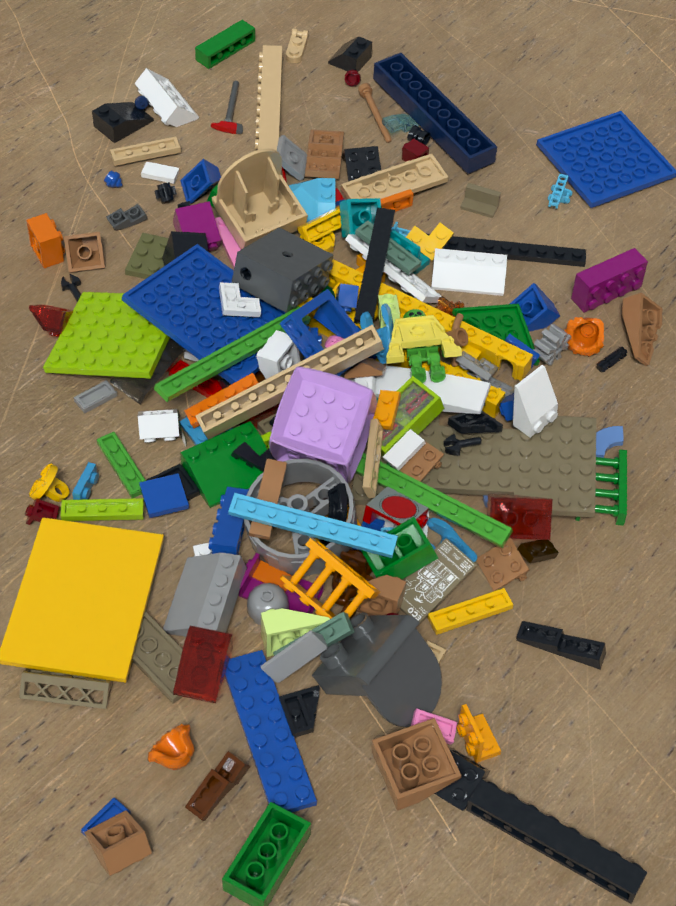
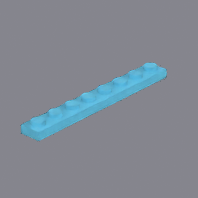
M234 493L228 511L229 515L389 558L393 557L398 539L396 535Z

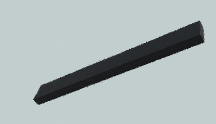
M377 207L354 323L360 324V317L364 312H369L372 321H374L395 210Z

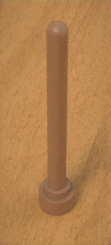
M363 83L359 86L358 91L361 97L366 98L385 141L390 143L392 138L371 96L372 88L369 83Z

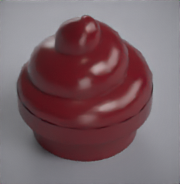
M349 70L345 74L347 85L354 87L360 83L361 76L358 71Z

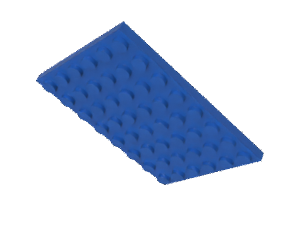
M198 244L122 295L124 303L199 360L286 313L259 299L261 307L260 317L223 315L219 285L220 282L232 283L234 271ZM239 288L241 297L257 298ZM257 353L222 371L218 375L230 384H233L251 373L255 374L260 370Z

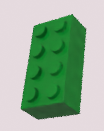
M270 802L222 878L223 891L250 906H268L309 839L311 823Z

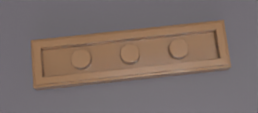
M272 459L266 460L257 499L278 504L287 462ZM252 521L249 536L270 540L273 526Z

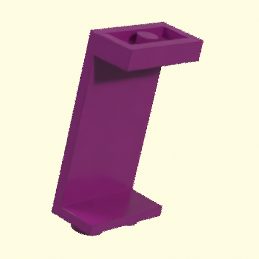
M255 553L253 559H249L246 564L247 569L238 593L239 597L248 599L249 593L254 587L263 583L252 577L260 563V554ZM303 579L298 582L307 591L313 584ZM325 582L314 596L318 601L325 590ZM289 590L286 591L289 610L313 613L315 608L301 602L299 599L300 595L295 591L294 593Z

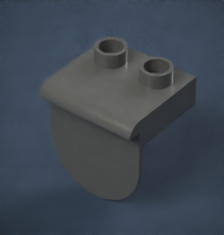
M365 612L360 613L350 620L354 633L340 642L328 646L321 653L320 660L322 664L312 676L323 691L331 695L367 696L379 714L393 725L410 727L416 708L432 713L438 703L442 686L440 666L435 654L416 629L419 621L410 615H368Z

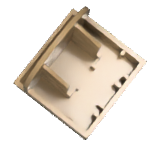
M274 149L256 150L235 161L221 176L217 195L212 197L216 211L241 249L279 227L293 233L298 230L297 227L307 222V213L281 175L282 157Z

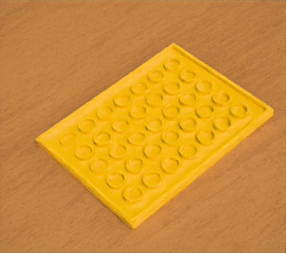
M42 518L0 648V664L126 683L161 553L164 535Z

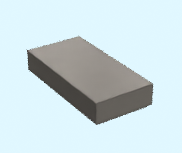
M105 380L75 396L74 402L85 414L117 397V391Z

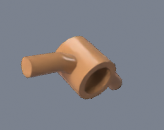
M458 313L453 322L452 330L445 333L454 339L456 346L462 347L467 345L468 335L463 328H460L464 316ZM450 357L452 366L458 367L457 357Z

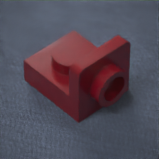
M36 498L33 504H29L25 511V516H27L26 524L30 525L33 520L41 522L42 518L56 519L59 506Z

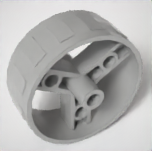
M311 459L283 461L287 462V468L282 487L297 482H314L322 485L306 497L301 494L293 495L289 499L280 496L279 505L326 516L329 513V499H322L328 498V491L339 483H345L349 507L346 522L357 525L353 494L348 483L339 472L327 464ZM263 473L250 486L246 496L257 499ZM316 505L317 507L310 512L309 509ZM244 519L245 528L249 536L252 521ZM292 532L295 554L278 552L266 546L257 537L249 536L255 552L260 554L262 561L280 571L282 570L294 575L310 554V548L302 545L314 537ZM333 542L326 546L339 558L342 551L348 552L351 548ZM322 558L316 559L304 576L321 573L326 567V562Z

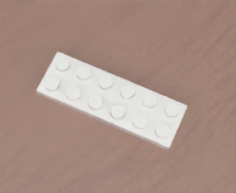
M348 234L345 240L350 244V248L362 253V257L367 260L369 245L357 235ZM386 259L383 272L388 274V278L391 281L399 283L403 291L411 293L414 296L413 298L424 303L441 302L443 297L413 272L408 276Z

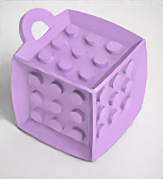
M300 366L296 367L284 391L272 427L269 441V449L272 456L277 461L282 462L291 459L320 461L334 468L347 483H350L363 455L369 437L370 421L374 417L377 406V399L373 390L334 374Z

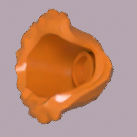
M575 317L574 320L568 321L567 328L564 330L571 335V339L567 342L569 344L568 349L573 351L574 354H580L581 356L587 355L589 357L598 354L604 346V323L600 319L589 317Z
M178 725L163 735L161 740L157 741L151 748V751L148 752V761L161 764L171 770H178L187 766L195 752L189 735L190 725Z

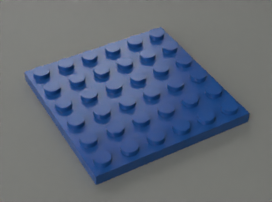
M622 111L537 139L536 145L561 174L568 175V182L591 208L676 177L675 168Z

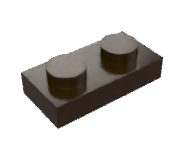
M547 539L521 543L517 548L530 564L555 559L559 553L554 548L553 543Z

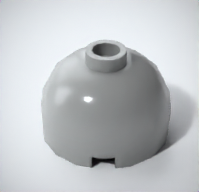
M262 583L254 587L249 593L247 612L258 625H261L262 612L281 608L289 610L288 597L285 591L276 584Z

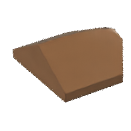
M366 358L349 368L344 377L349 379L381 376L387 368L385 364L373 358Z

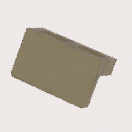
M468 183L465 198L460 208L493 218L500 203L501 192Z

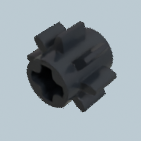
M170 182L157 185L158 190L154 191L156 199L160 198L161 203L174 200L173 195L177 194L175 186H170Z

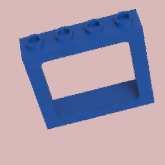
M328 289L279 323L305 358L324 350L302 321L303 317L319 306L344 339L360 331ZM347 368V369H345V370H343V371H341V372H339V373H337V374H335V375L340 376L342 373H344V372H345L346 370H348L349 368Z

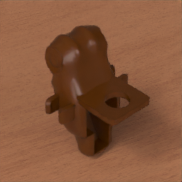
M350 549L348 552H341L340 559L367 581L374 579V577L370 576L373 571L360 550ZM337 571L330 574L333 576V591L342 580V575ZM353 584L351 586L348 585L335 604L345 606L351 598L357 595V588Z

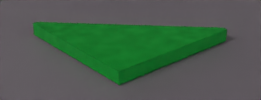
M519 304L453 308L452 310L454 316L458 313L464 316L462 321L505 341L507 336L511 334L531 349H535ZM539 358L535 362V366H538L540 363Z

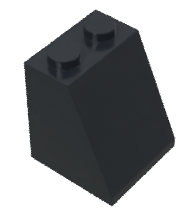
M171 231L162 256L164 266L196 244L208 251L206 233Z

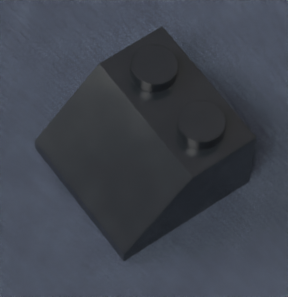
M358 36L346 42L331 57L328 64L347 72L349 70L359 72L372 57V41Z

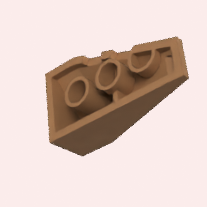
M638 293L623 298L622 316L635 359L648 366L654 351L653 342L657 341L658 338L656 334L657 329H660L662 325L663 308L643 293Z

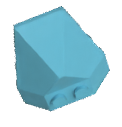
M317 178L288 185L307 213V222L335 209V178Z

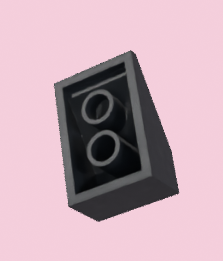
M133 102L105 103L92 110L93 126L113 143L120 141L154 121V118L145 111L136 108Z

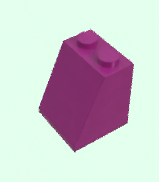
M210 201L175 209L173 225L176 232L206 233L208 251H214L220 247L221 237Z

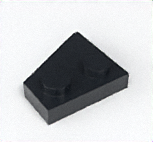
M481 411V414L460 413L448 418V425L461 434L502 432L503 424L484 411Z
M319 685L279 696L281 707L294 738L314 732L320 694Z

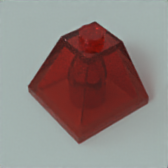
M44 304L29 305V310L42 329L50 332L49 335L56 337L62 334L73 313V310Z

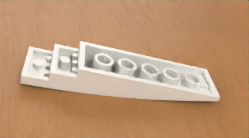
M386 366L387 369L383 375L373 376L376 378V398H379L380 390L397 391L411 378V368ZM426 371V381L423 383L440 396L445 408L442 412L481 414L491 386L488 382L446 374L442 382L435 383L431 381L429 371ZM349 378V379H348V380H351V381L355 382V378Z

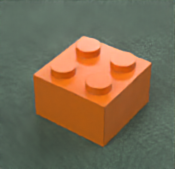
M47 213L27 219L30 246L43 268L64 262L63 254H65V249L61 243L63 236L60 230H56L54 220H50Z

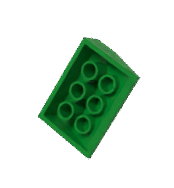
M251 421L180 452L181 465L200 489V494L209 508L220 504L221 495H225L227 487L250 489V486L257 477L263 473V471L256 467L251 468L246 465L247 462L242 459H235L231 456L232 452L243 442H246L259 456L267 450L261 435Z

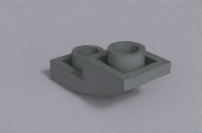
M139 204L125 212L120 208L106 216L114 230L128 228L148 219Z

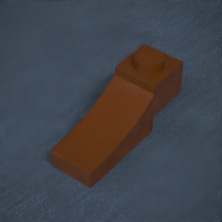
M228 751L215 770L211 769L185 808L202 821H205L225 795L235 785H238L250 766Z

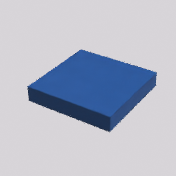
M179 473L139 482L149 518L189 509Z

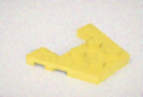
M434 315L395 319L392 338L386 355V363L404 362L403 348L412 349L414 347L441 345L444 358L462 356V349L460 346H456L454 339L445 333V328Z

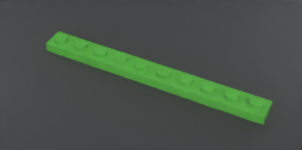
M298 306L156 383L154 390L168 402L257 353L264 347L268 338L276 330L286 333L279 323L300 307ZM309 315L302 318L305 325L310 323L311 317Z
M363 453L355 473L363 477L366 462L365 453ZM380 461L378 485L384 488L388 486L428 507L429 511L503 548L513 532L511 527Z

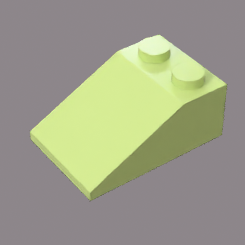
M283 608L269 609L266 612H262L261 637L267 657L274 656L273 652L330 620V617Z

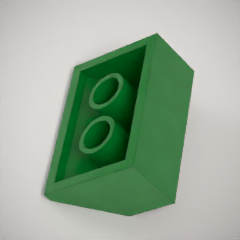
M415 517L387 532L398 536L392 558L361 550L376 578L389 575L402 580L438 559L437 554Z

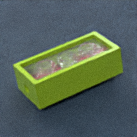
M414 376L397 390L400 392L401 398L393 430L383 429L382 457L410 429L418 435L445 409L440 396Z

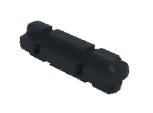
M619 347L616 351L606 356L604 360L599 361L596 368L600 372L606 371L619 362L620 359L626 357L627 350L624 347Z

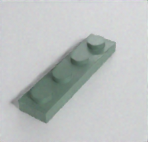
M366 221L356 229L355 235L370 245L374 225ZM390 238L386 259L409 276L421 266L422 261Z
M345 612L336 615L311 630L321 634L327 646L337 643L354 633L349 616ZM299 638L295 639L294 641L290 642L289 644H287V645L283 646L282 648L278 649L277 651L273 652L274 656L277 655V654H278L279 652H281L282 650H284V649H285L286 647H288L289 645H291L293 642H295L296 640H298Z

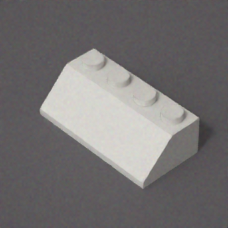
M146 68L135 82V85L139 88L138 92L148 99V104L154 107L153 111L162 117L161 121L164 124L178 127L199 118L169 79Z
M435 248L431 288L434 290L503 296L507 255Z

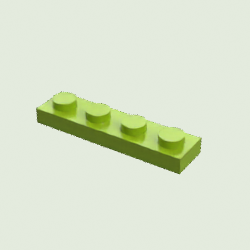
M143 498L62 500L61 520L64 521L143 520L144 517Z

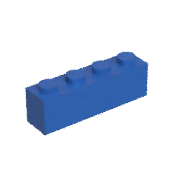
M227 487L225 495H221L220 506L222 508L217 510L216 520L218 523H214L212 531L214 537H210L208 548L212 550V554H239L245 530L244 519L229 515L228 511L234 493L246 496L249 489Z

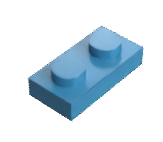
M88 462L72 492L73 500L89 498L93 484L97 483L99 478L96 464Z

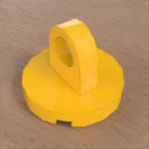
M50 463L40 472L42 477L33 483L29 492L30 498L35 500L46 495L56 502H61L67 498L69 488L64 482L55 477L58 470L56 465ZM55 488H58L61 491L62 495L58 494Z

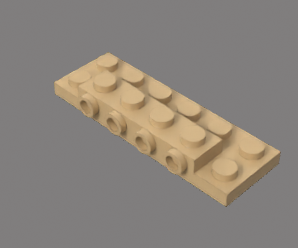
M429 154L341 184V190L347 199H382L409 189L416 193L448 182L449 177L434 155Z

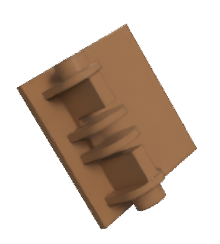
M426 441V444L399 470L420 482L432 468L439 469L442 462H440V459L444 456V453Z
M511 537L506 541L503 548L496 546L479 556L476 560L493 591L500 589L514 579L524 581L529 571Z

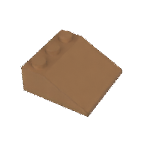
M435 718L372 740V754L397 811L423 801L461 778V773Z

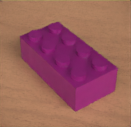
M633 248L577 273L571 296L572 301L585 313L589 310H594L604 303H609L617 297H622L628 292L639 289L643 284L648 261Z

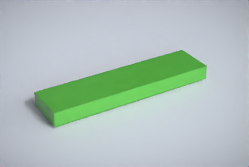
M112 432L96 439L98 446L131 498L141 495L139 482L146 480L116 433Z

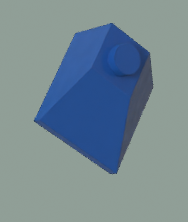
M202 159L180 180L186 201H190V204H192L219 183L221 175L217 166Z
M535 283L510 303L520 305L529 332L547 328L560 317L553 302Z

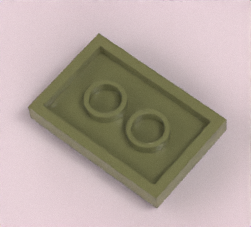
M142 233L125 268V275L146 279L163 268L162 256L169 238Z

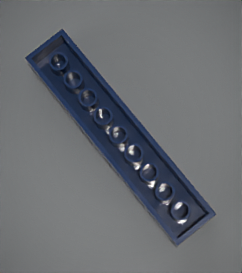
M401 52L374 63L373 79L424 130L430 132L431 137L467 174L495 162L497 146Z

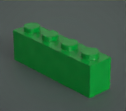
M240 20L196 46V61L207 69L212 68L255 42V28L244 20Z

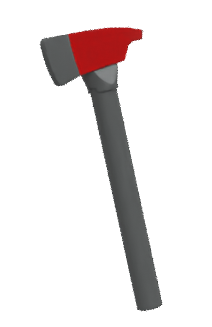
M233 81L225 120L219 123H212V128L231 134L243 133L242 124L232 122L239 87L238 81Z

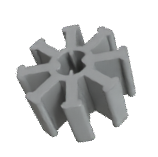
M551 324L549 330L545 328L542 331L543 338L537 339L534 343L537 347L533 350L540 354L539 359L548 365H552L555 359L559 360L562 357L561 351L568 349L569 344L567 342L571 339V335L555 324Z

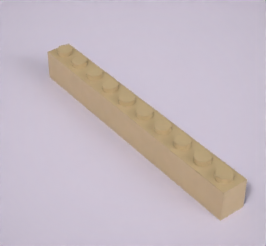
M263 45V52H259V72L262 73H258V83L261 84H258L257 116L260 117H256V127H259L256 128V138L259 139H255V150L274 149L277 151L280 137L282 46Z
M371 325L196 415V418L209 440L279 404L296 367L315 369L335 375L384 350L382 341L374 326Z

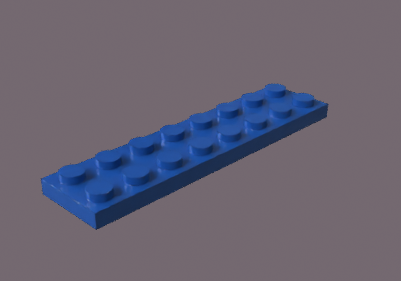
M263 650L221 661V667L268 805L272 802L291 813L317 805V800L294 736L291 734L281 707L275 683L261 669V666L267 662Z

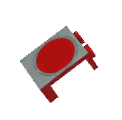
M387 486L366 504L363 521L370 524L380 515L399 526L415 517L419 526L423 528L428 522L427 513L429 508Z

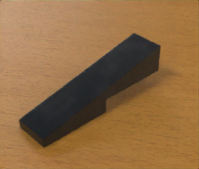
M522 621L516 636V641L599 670H601L606 655V645L604 642L565 635L563 629Z

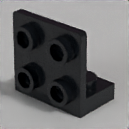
M378 146L344 149L342 160L346 162L348 182L381 171Z
M449 748L461 773V778L434 794L464 811L468 800L481 779L488 777L490 770L455 749Z

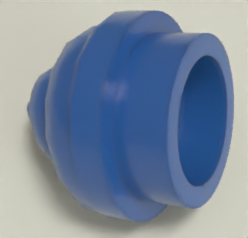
M111 170L104 179V182L107 183L106 186L111 188L122 187L120 174L117 171Z

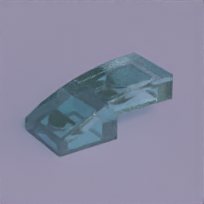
M407 114L391 115L382 120V124L391 133L400 129L408 132L414 125L419 126Z

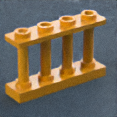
M310 538L305 544L310 548V554L292 578L287 575H282L280 578L287 590L292 593L295 591L300 595L299 599L307 606H313L316 609L315 613L317 615L330 617V619L336 616L330 609L348 585L351 586L353 584L358 588V594L344 611L348 614L349 619L364 599H376L380 594L377 588L318 539ZM322 558L326 562V567L307 591L298 582L314 561ZM337 571L342 575V580L325 603L322 604L314 596L330 574Z

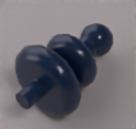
M138 96L135 99L136 108L140 110L146 109L148 99L145 96Z

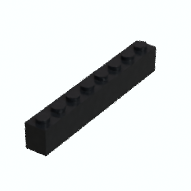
M481 779L468 800L466 811L632 904L647 875V871L643 870L639 864L623 859L619 853L607 850L596 840L582 836L576 829L568 828L559 823L555 817L547 816L541 813L535 806L523 803L514 794L500 790L492 782H486Z

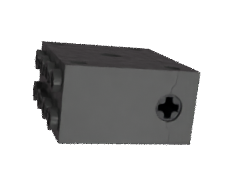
M279 227L237 252L232 283H239L240 289L287 313L328 286L334 255Z

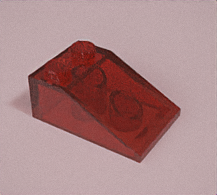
M488 494L487 516L511 527L513 530L510 535L511 539L550 540L553 499L510 494Z
M195 626L189 627L182 650L173 695L216 704L233 649L232 634Z

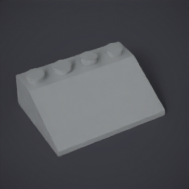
M215 553L187 558L163 627L167 634L223 643L247 569L241 555Z

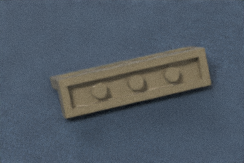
M27 668L21 675L19 698L107 709L109 690L112 688L113 681ZM27 682L35 683L40 691L36 694H27ZM50 685H56L62 693L57 697H52L45 689ZM72 687L78 688L83 696L78 700L72 699L67 691ZM94 690L104 691L103 702H94L89 694Z

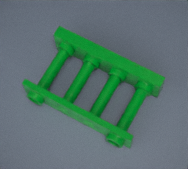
M619 449L618 456L614 457V459L596 457V465L612 466L613 469H616L614 474L596 473V481L613 482L616 485V489H596L595 496L612 498V500L616 501V505H595V513L612 514L613 517H616V525L624 526L627 516V450ZM575 516V521H580V517Z

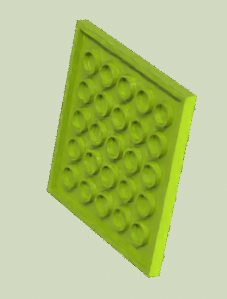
M83 292L48 356L43 369L45 373L151 379L170 337L124 303L122 295L125 293Z

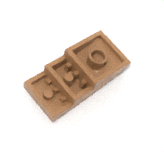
M311 129L305 177L339 179L344 132Z

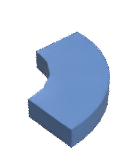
M623 426L607 427L596 432V457L604 458L608 449L623 445Z

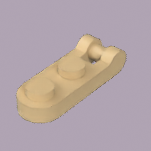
M292 29V35L286 51V60L288 62L299 63L302 60L309 36L308 30L298 31V29Z

